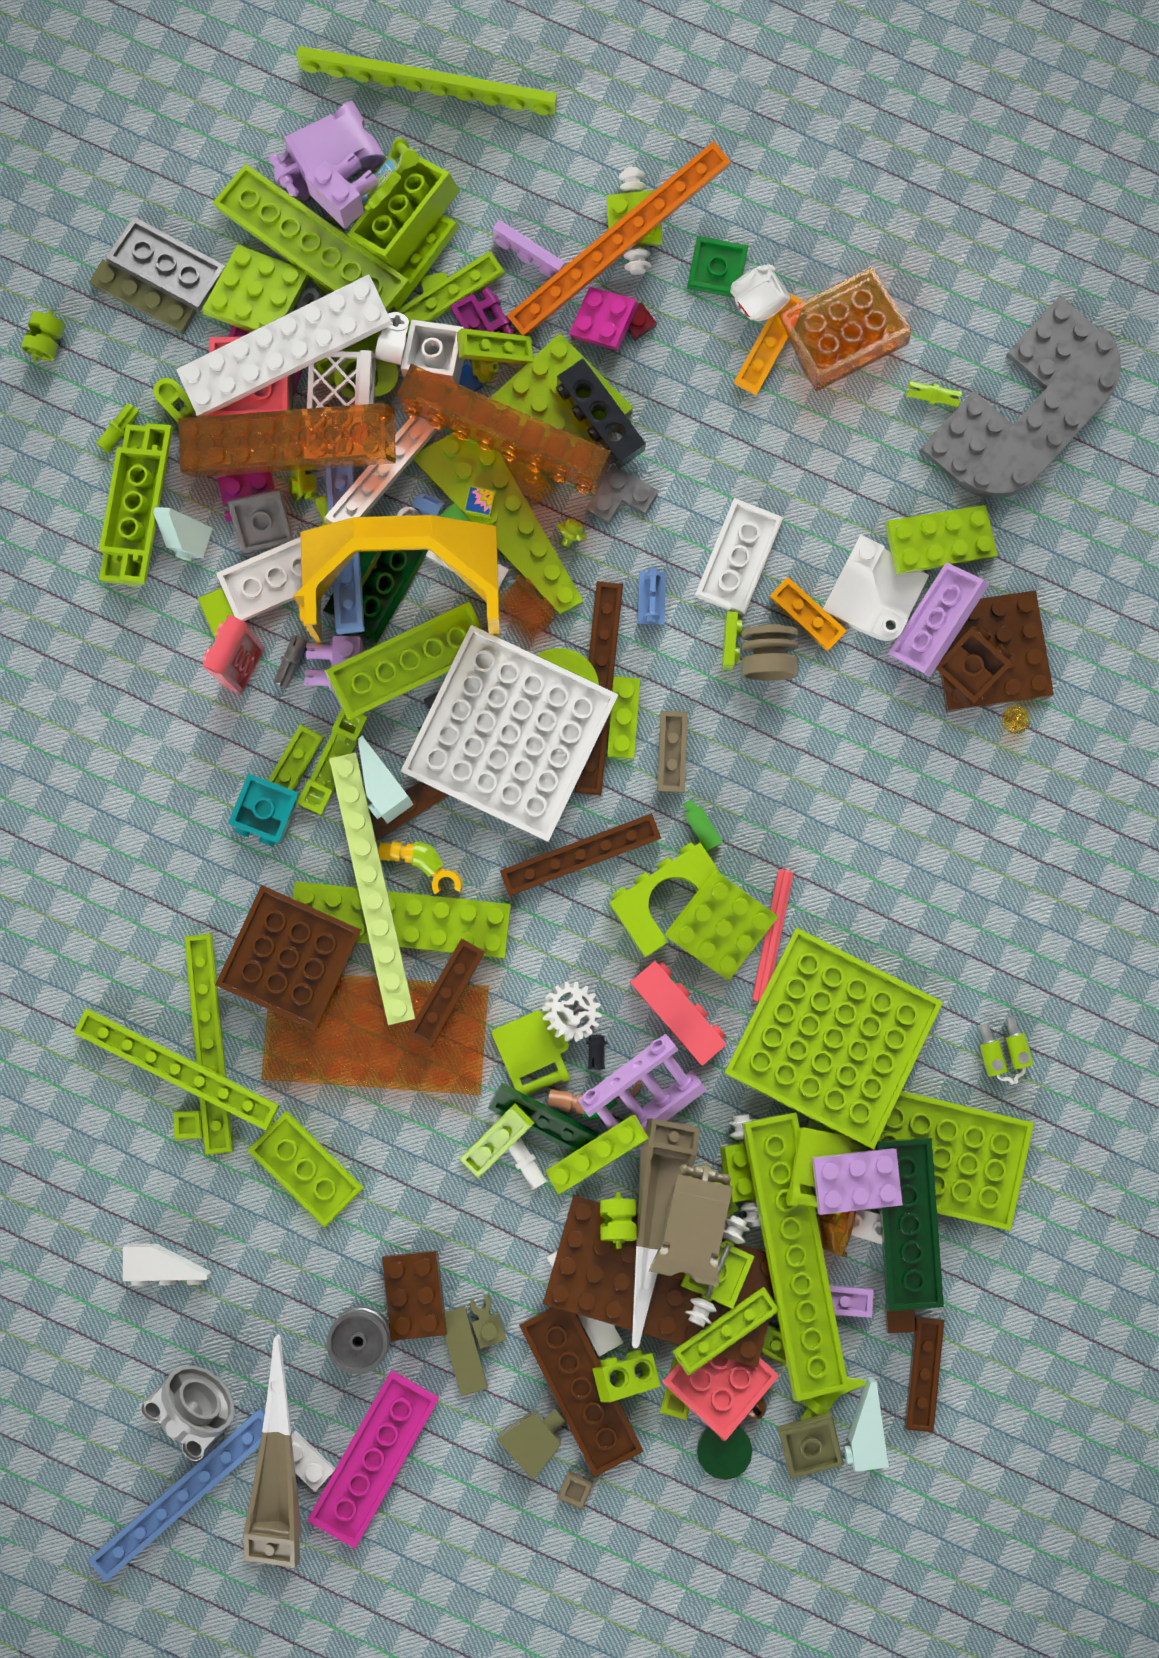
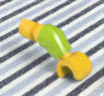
M393 841L392 844L380 842L378 849L380 860L400 862L401 859H405V863H412L413 867H418L428 877H433L432 890L434 894L442 890L440 883L444 877L451 878L455 883V890L462 892L464 887L463 878L457 871L443 869L444 863L433 846L420 841H416L415 844L407 843L406 846H403L402 842Z

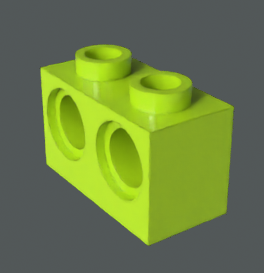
M641 1349L625 1353V1359L617 1361V1357L607 1358L600 1361L601 1366L592 1368L600 1401L613 1402L661 1387L653 1353H642ZM637 1364H639L642 1368V1373L639 1378L635 1374V1367ZM613 1371L617 1375V1382L614 1386L610 1383V1374Z

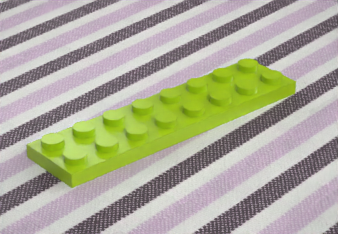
M246 163L212 202L218 211L331 292L369 274L388 313L410 285L406 277Z
M295 881L294 900L361 929L362 932L357 943L370 944L358 888ZM388 891L400 947L453 953L462 938L485 951L484 956L505 958L511 904Z

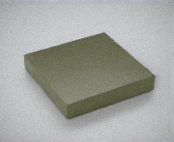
M831 1412L777 1426L790 1480L844 1465Z

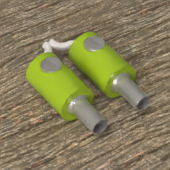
M1014 1015L1005 1018L1010 1036L1005 1037L1013 1068L1014 1070L1022 1068V1071L1016 1074L1014 1080L1000 1075L1008 1072L1000 1042L999 1040H993L989 1023L979 1025L984 1041L979 1046L988 1077L997 1076L999 1080L1009 1081L1011 1085L1018 1083V1078L1026 1073V1067L1034 1065L1025 1033H1019Z

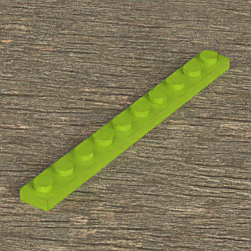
M298 46L296 53L299 68L309 73L324 72L336 78L346 76L354 78L359 82L373 81L386 87H393L394 85L405 87L413 92L422 90L441 97L445 95L455 96L462 101H482L489 106L499 104L517 111L522 109L531 110L539 115H555L557 93L303 46Z

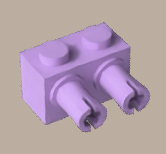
M350 153L336 166H331L325 160L305 176L310 195L344 229L364 214L362 197L379 185L377 177L370 170L366 171L352 184L346 181L350 175L362 168L360 161L353 153Z
M333 636V641L330 644L307 642L306 649L308 651H306V659H327L334 666L363 652V641L360 637ZM305 669V686H329V689L336 695L324 670Z

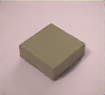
M568 1470L558 1492L557 1499L583 1510L593 1486V1481Z

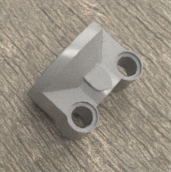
M194 1365L181 1366L172 1371L162 1384L141 1404L140 1411L147 1421L152 1423L160 1422L164 1432L169 1437L180 1441L183 1454L188 1459L199 1461L213 1447L217 1438L229 1427L234 1417V1401L229 1389L220 1378L207 1369Z

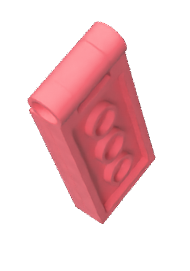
M228 615L225 623L222 622L219 625L215 635L216 640L212 648L209 647L203 657L204 663L202 667L222 686L242 695L265 646L249 628L247 623Z

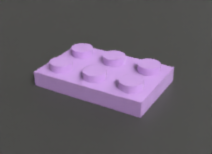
M896 1149L812 1157L818 1214L903 1205Z

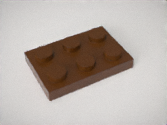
M438 1250L383 1256L382 1262L391 1341L446 1335L447 1327Z

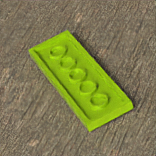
M470 601L325 669L324 672L347 719L350 720L447 673L470 626L473 625L483 630Z

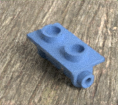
M657 568L639 571L638 624L665 625L666 572H658Z

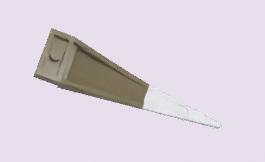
M654 1118L647 1119L645 1132L649 1139L644 1142V1146H641L632 1332L633 1348H637L640 1344L658 1274L649 1272V1268L661 1245L672 1187L675 1185L677 1174H680L679 1168L681 1165L686 1164L689 1167H693L697 1156L700 1133L699 1127Z
M277 1335L273 1340L262 1436L243 1533L244 1561L295 1568L300 1563L299 1536L302 1534L281 1337Z

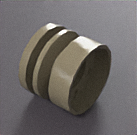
M762 624L742 629L741 638L747 640L742 643V649L754 653L742 658V677L761 681L786 680L798 677V657L786 654V652L798 648V642L793 641V639L798 637V629L779 624Z

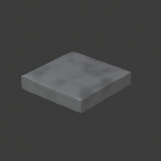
M280 488L228 500L227 503L242 554L282 545L294 540Z

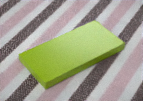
M285 1111L270 1126L269 1130L247 1150L324 1228L365 1188L288 1111Z

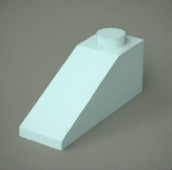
M361 736L358 738L366 796L371 801L368 808L377 819L383 817L388 824L414 804L368 742Z
M873 1377L866 1378V1385L863 1388L847 1437L849 1446H844L847 1464L851 1463L855 1472L889 1467L877 1382Z

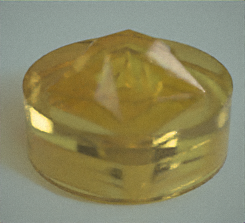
M1012 706L1003 713L1002 722L1004 728L1009 733L1020 734L1025 732L1030 726V716L1025 708Z

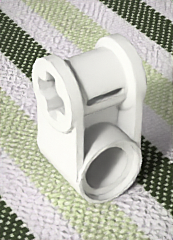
M393 312L388 314L393 325L383 329L378 337L375 359L401 365L406 346L409 320L404 314Z

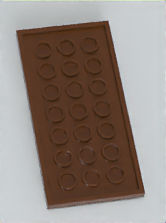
M573 1195L543 1304L633 1331L637 1240L624 1241L622 1249H616V1243H613V1241H601L600 1227L605 1222V1219L600 1216V1203ZM636 1214V1216L632 1218V1222L636 1224V1227L638 1222V1214ZM735 1244V1248L755 1257L734 1307L762 1287L766 1289L774 1301L766 1252L745 1245ZM679 1272L672 1276L657 1274L642 1334L681 1345L710 1325L705 1323L704 1327L688 1320L690 1315L685 1312L692 1311L694 1307L690 1300L697 1297L701 1298V1295L680 1286L685 1272ZM712 1300L710 1303L714 1305L717 1311L710 1312L708 1319L714 1322L731 1309ZM770 1318L717 1356L758 1367Z

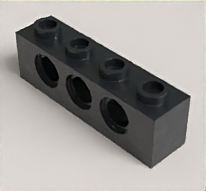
M584 358L557 376L558 386L556 390L564 401L569 400L573 406L571 410L579 422H585L589 428L587 432L594 443L599 442L605 449L603 454L611 465L615 463L618 469H620L645 451V441ZM579 390H587L590 396L583 399L578 397L576 393ZM595 411H602L606 414V417L602 420H597L593 418L592 414ZM611 432H617L622 438L619 441H611L607 436Z

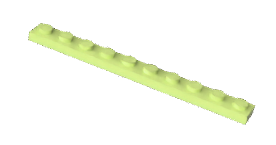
M357 753L330 758L388 1025L413 1020L416 1017L370 810L368 808Z

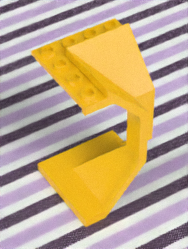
M434 515L352 517L300 532L302 588L293 597L300 607V620L303 621V625L306 626L307 631H309L310 636H313L316 643H322L321 597L357 551L423 549L432 551L487 602L489 634L500 638L496 526Z

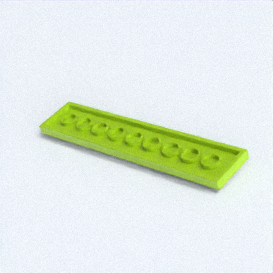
M797 1112L743 1122L742 1129L775 1304L779 1309L777 1314L793 1399L798 1402L849 1389L815 1207L801 1204L795 1207L789 1206L786 1203L800 1129ZM800 1184V1193L812 1195L811 1186Z

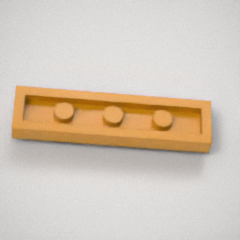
M790 293L791 299L774 316L768 318L734 380L735 385L756 396L807 304L806 301Z

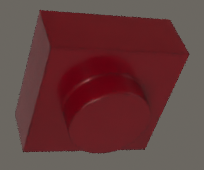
M642 302L639 303L627 330L635 341L657 325V322Z

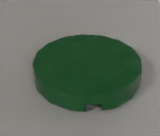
M708 1426L700 1435L696 1449L699 1463L705 1472L714 1478L723 1480L736 1478L745 1472L751 1462L753 1451L750 1438L739 1426H737L726 1441H723Z

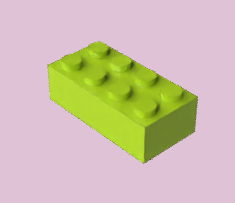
M420 156L415 166L402 171L400 174L401 179L393 187L389 195L376 208L373 209L371 207L368 211L365 210L364 214L360 216L347 233L348 237L397 272L460 192L448 171Z

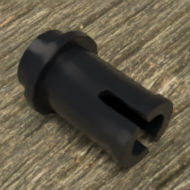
M589 1035V1040L586 1041V1044H588V1069H605V1045L608 1044V1041H605L604 1035Z

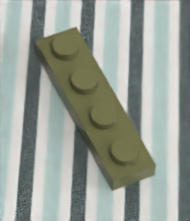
M103 259L89 281L93 287L181 334L185 333L196 314V310L108 264Z

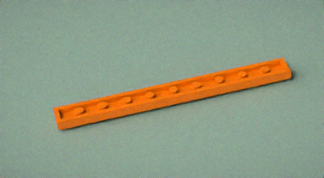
M715 141L710 143L506 316L521 335L528 336L731 165V161Z

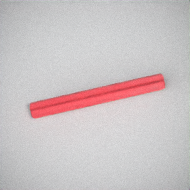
M780 869L777 872L770 910L779 917L764 936L752 999L758 1002L775 968L793 879V872Z

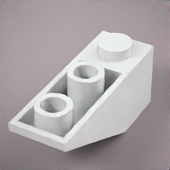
M157 1243L128 1244L123 1247V1281H131L132 1286L148 1285V1281H159V1285H175L176 1280H187V1285L204 1284V1280L212 1276L211 1271Z

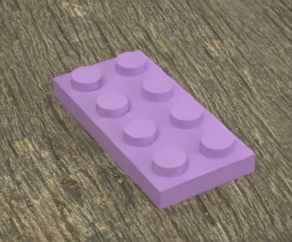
M946 562L888 654L930 677L989 584L985 580Z

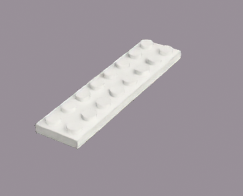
M368 274L176 370L196 415L202 419L393 324Z

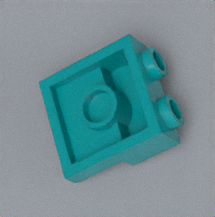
M248 773L228 824L235 826L233 832L249 838L250 833L260 836L258 842L274 847L275 843L282 845L292 821L290 818L300 793Z

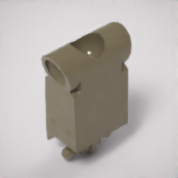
M683 1164L679 1168L680 1174H677L675 1185L672 1187L661 1245L652 1261L649 1272L667 1276L685 1272L697 1283L718 1287V1255L733 1188L727 1186L731 1178L728 1174H719L716 1170L710 1169L709 1165L704 1164L703 1167L695 1166L693 1168Z

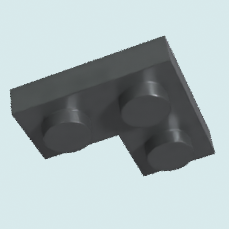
M612 464L587 506L586 512L608 525L621 503L646 515L659 490Z

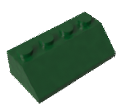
M428 549L359 551L365 631L357 633L376 643L378 642L423 563ZM332 593L323 612L335 619L334 597Z

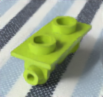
M295 443L286 453V466L290 468L291 474L288 489L289 493L293 494V503H296L302 496H304L305 500H314L317 494L315 475H306L305 471L315 470L314 460L304 459L305 446H300L298 449V443Z

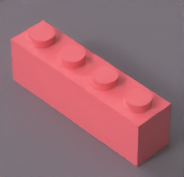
M653 961L629 983L694 1059L703 1066L727 1045L723 1040L726 1035L717 1024L712 1027L705 1018L708 1014L700 1004L697 1003L694 1006L687 997L691 994L681 983L676 985L671 980L670 976L673 973L663 962L658 965L656 961Z

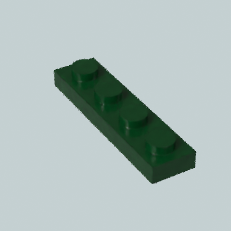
M501 1083L488 1106V1109L503 1116L516 1104L534 1122L528 1130L573 1153L598 1137L597 1131L504 1083Z

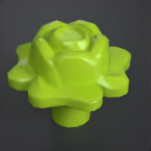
M473 360V374L478 377L481 383L485 381L491 382L493 375L499 369V364L495 361Z
M567 519L556 526L563 535L561 544L566 547H570L573 541L587 539V535L583 531V524L575 519Z

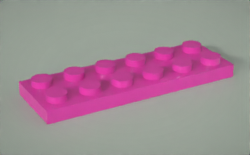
M391 1369L307 1521L356 1549L439 1400V1396Z

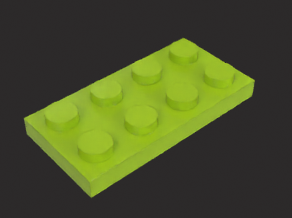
M986 505L888 520L884 523L896 575L941 568L946 562L951 565H959L994 559L998 556Z

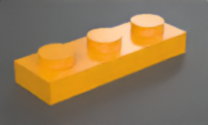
M789 577L769 596L773 603L827 652L847 631Z

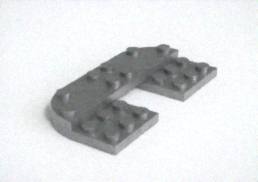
M1061 296L1051 304L1006 354L1011 361L1045 389L1021 417L1012 424L973 390L919 450L959 486L976 496L989 499L990 497L1003 496L1006 498L1018 494L1029 487L1109 399L1118 384L1121 360L1117 345L1112 336L1103 326L1098 329Z

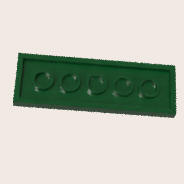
M932 1138L878 1141L875 1150L896 1149L903 1204L880 1208L886 1309L888 1311L944 1307Z

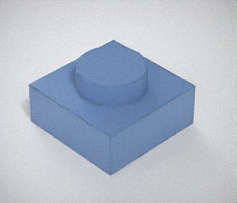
M424 493L417 495L413 503V507L419 509V513L422 515L439 516L443 513L446 506L445 502Z

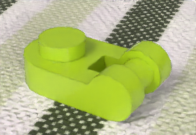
M162 378L156 382L153 388L156 400L173 420L182 427L191 414L196 415L188 394L173 379ZM182 400L185 406L177 411L174 406Z

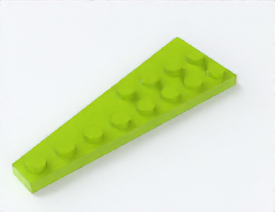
M480 418L420 450L413 459L414 463L425 472L427 477L463 513L469 485L496 491L490 519L469 514L465 515L471 522L496 526L497 549L560 616L583 604V599Z

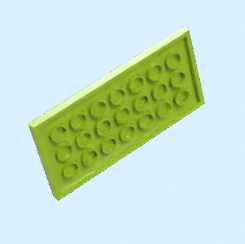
M901 1091L878 1141L932 1138L937 1213L1011 1231L1034 1123ZM808 1118L806 1128L839 1134ZM853 1140L851 1141V1143L861 1146V1152L873 1151Z

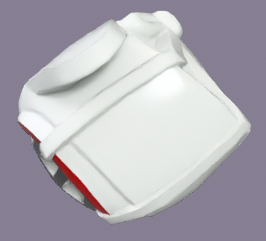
M769 264L761 265L748 271L731 285L730 293L734 297L738 309L750 320L761 321L774 316L791 299L789 293L776 276L775 267Z

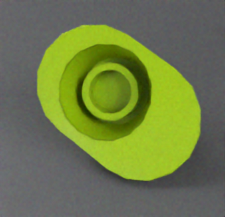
M346 359L339 366L347 376L356 370L357 359ZM376 359L374 397L387 394L396 386L398 368L395 363ZM336 369L334 382L336 387H338L346 378ZM355 377L352 381H353V383L356 385V377ZM348 383L340 393L352 399L355 397V388Z

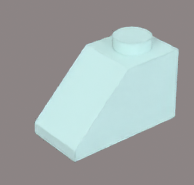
M155 507L153 513L166 548L175 551V556L183 560L191 561L192 558H204L213 528L171 508Z

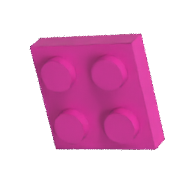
M589 286L569 335L576 340L619 351L639 304L636 299Z

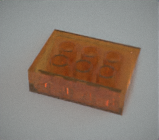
M873 266L779 313V318L800 365L816 392L908 345L912 332L910 325Z

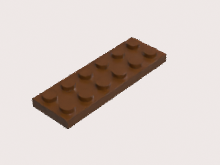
M550 1307L519 1323L525 1339L593 1477L644 1452L620 1401H600L592 1368L601 1366V1363L577 1314Z

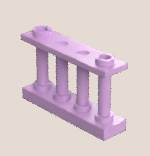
M664 1034L593 1089L588 1090L577 1101L589 1117L597 1113L610 1130L619 1123L605 1105L619 1095L630 1112L636 1115L644 1131H646L647 1119L654 1118L667 1121L707 1091V1089L692 1070L685 1075L672 1056L679 1049L667 1034ZM662 1062L676 1080L674 1084L664 1091L650 1073L651 1070ZM640 1079L654 1096V1099L642 1108L628 1090L630 1086Z

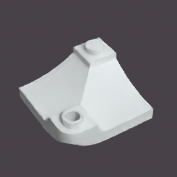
M860 535L823 609L834 619L864 634L882 641H892L902 633L929 575L922 571L896 575L891 552L886 550L885 546ZM886 622H892L894 629H887Z

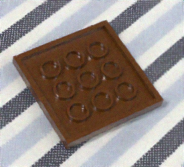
M1036 590L980 598L945 655L972 625L976 628L981 625L992 635L989 640L998 647L1002 644L1013 654L1010 657L1013 663L975 703L940 673L946 712L1053 696L1054 692Z
M261 885L215 986L316 1031L362 930Z

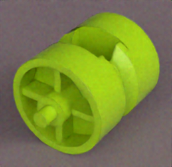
M49 310L48 314L39 311L31 313L27 325L30 332L24 334L20 348L32 355L34 362H38L39 358L47 361L55 360L59 347L56 340H61L66 324L54 317L53 311Z
M615 1192V1197L612 1199L600 1200V1216L605 1219V1222L600 1227L601 1241H613V1243H616V1249H622L624 1241L637 1240V1227L632 1222V1218L636 1216V1200L624 1199V1197H621V1192Z

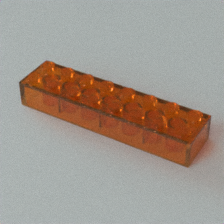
M410 365L398 390L401 407L407 416L414 419L419 417L426 419L429 425L439 430H443V428L451 430L455 437L467 441L469 438L478 442L477 445L486 451L494 449L502 453L501 456L511 462L519 460L525 463L528 469L536 473L543 471L550 474V477L556 482L565 484V482L571 483L581 493L589 495L591 492L597 495L610 466L611 451L416 365Z
M385 403L179 418L180 473L192 477L394 464L396 463L394 408Z

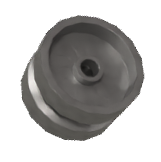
M354 1306L343 1311L334 1321L327 1335V1351L331 1361L340 1370L351 1374H364L375 1369L384 1359L391 1343L390 1326L387 1319L378 1310L369 1306ZM356 1336L362 1337L363 1344L361 1341L357 1343L354 1338Z

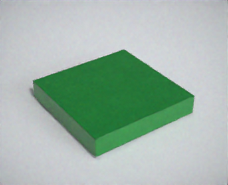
M697 236L687 289L734 298L730 293L731 285L743 275L749 245Z

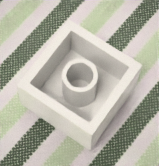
M411 320L400 368L405 382L457 390L464 359L459 358L456 332L461 328L464 329V327Z

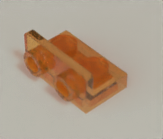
M519 575L515 578V582L499 595V605L524 634L532 640L555 620L553 613L555 608L546 598L542 600L535 593L537 588L530 579L526 578L523 580Z

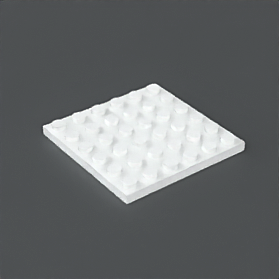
M471 625L400 772L549 842L618 694Z

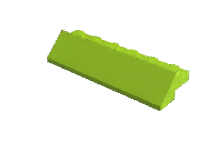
M146 423V426L126 424L122 447H117L99 546V551L103 553L99 580L102 582L129 585L132 588L146 584L157 523L153 511L155 507L160 506L173 432L172 425Z

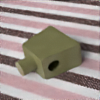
M556 1408L545 1418L535 1409L498 1433L497 1440L533 1480L560 1447L561 1437L556 1431L566 1420Z

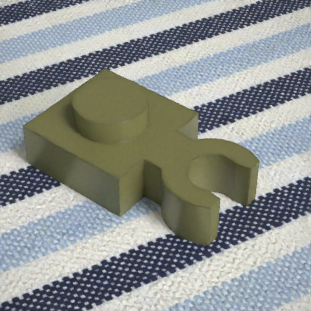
M488 1295L484 1296L486 1302L484 1308H478L474 1299L470 1301L472 1312L479 1317L472 1320V1325L480 1349L507 1340L499 1312L490 1314L491 1299Z

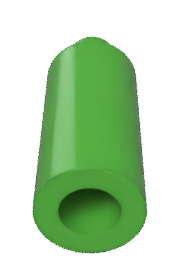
M693 799L685 802L683 805L688 813L684 816L706 852L723 843L702 806L697 807Z

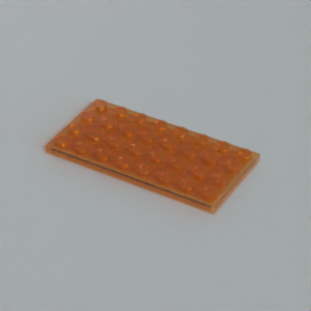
M342 975L316 1031L267 1009L261 1080L481 1095L489 986L467 984L432 1048H429L407 1035L415 1019L388 1025L378 977ZM407 980L415 1017L418 1016L436 982Z

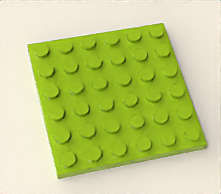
M796 927L723 1074L874 1150L943 1002Z

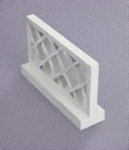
M361 350L360 352L338 351L326 357L333 365L323 375L316 370V363L309 365L304 459L351 461L371 464L376 376L375 354L369 350ZM332 358L340 359L335 363V361ZM346 359H357L356 370L347 376L339 366ZM338 369L346 379L337 388L333 389L325 379ZM317 374L319 379L315 381V375ZM355 377H356V385H355V384L353 383V381H352ZM324 382L332 392L320 403L315 397V389ZM350 383L355 388V397L346 403L338 393ZM336 396L344 407L332 416L324 406ZM355 403L353 411L350 407ZM322 409L329 416L330 420L318 429L313 423V417ZM349 410L354 416V423L345 431L336 420ZM335 423L343 434L331 443L323 432ZM321 436L329 447L321 454L312 453V443ZM346 437L353 443L352 455H342L335 448Z

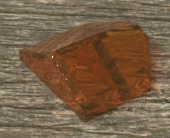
M856 1211L842 1212L839 1215L833 1213L820 1215L817 1213L816 1217L822 1248L839 1256L846 1257L848 1254L846 1248L854 1226Z

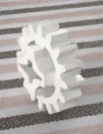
M564 982L560 987L558 985L551 990L552 993L545 996V1000L549 1003H545L542 1009L548 1011V1014L542 1018L543 1020L550 1021L551 1024L547 1027L548 1030L553 1028L557 1030L555 1037L558 1038L564 1034L566 1042L570 1041L573 1037L577 1042L583 1039V1036L587 1038L592 1034V1030L599 1026L595 1020L601 1018L602 1014L596 1012V1009L601 1005L600 1003L593 1002L596 996L595 993L587 994L588 986L579 989L578 982H574L571 986L568 982ZM567 995L564 1001L558 1002L561 996ZM582 1021H586L582 1027L577 1028V1025H579V1023H581Z

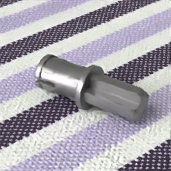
M296 635L291 636L284 656L280 657L282 662L273 680L276 686L283 689L289 687L296 668H299L301 665L299 661L308 642L304 638L298 637L297 639Z

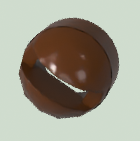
M762 1398L756 1404V1407L761 1412L756 1415L752 1409L747 1414L750 1419L757 1420L765 1415L766 1404Z

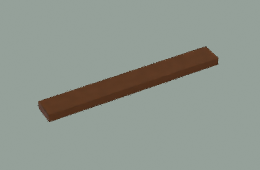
M597 581L588 661L596 671L599 686L612 691L623 584ZM609 716L575 785L574 793L601 796Z

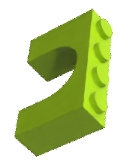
M690 842L679 850L681 855L673 861L670 857L666 858L656 865L658 870L650 876L645 872L633 881L636 885L629 890L622 887L610 895L613 899L609 902L610 907L644 958L668 943L649 911V898L654 887L668 879H681L690 883L698 891L714 869L720 873L701 843L694 846Z

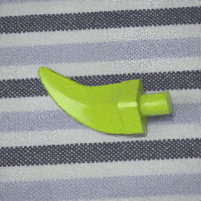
M847 1377L849 1389L802 1400V1403L808 1408L800 1419L828 1413L841 1395L865 1386L866 1381Z

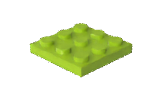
M237 244L202 310L204 315L248 332H253L291 313L310 276L296 266Z
M714 869L666 931L665 936L729 981L779 916Z

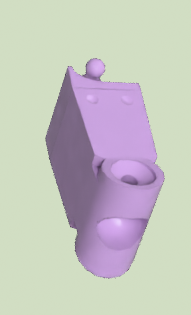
M349 101L342 105L334 115L330 114L284 137L286 144L285 152L280 157L277 154H271L269 162L274 166L273 171L276 182L281 184L283 188H286L290 196L296 198L299 193L303 202H306L313 197L309 193L305 176L326 160L331 166H336L350 153H353L360 161L362 168L346 179L348 180L359 174L361 170H371L379 167L386 157L375 138L364 129L365 121L355 103Z

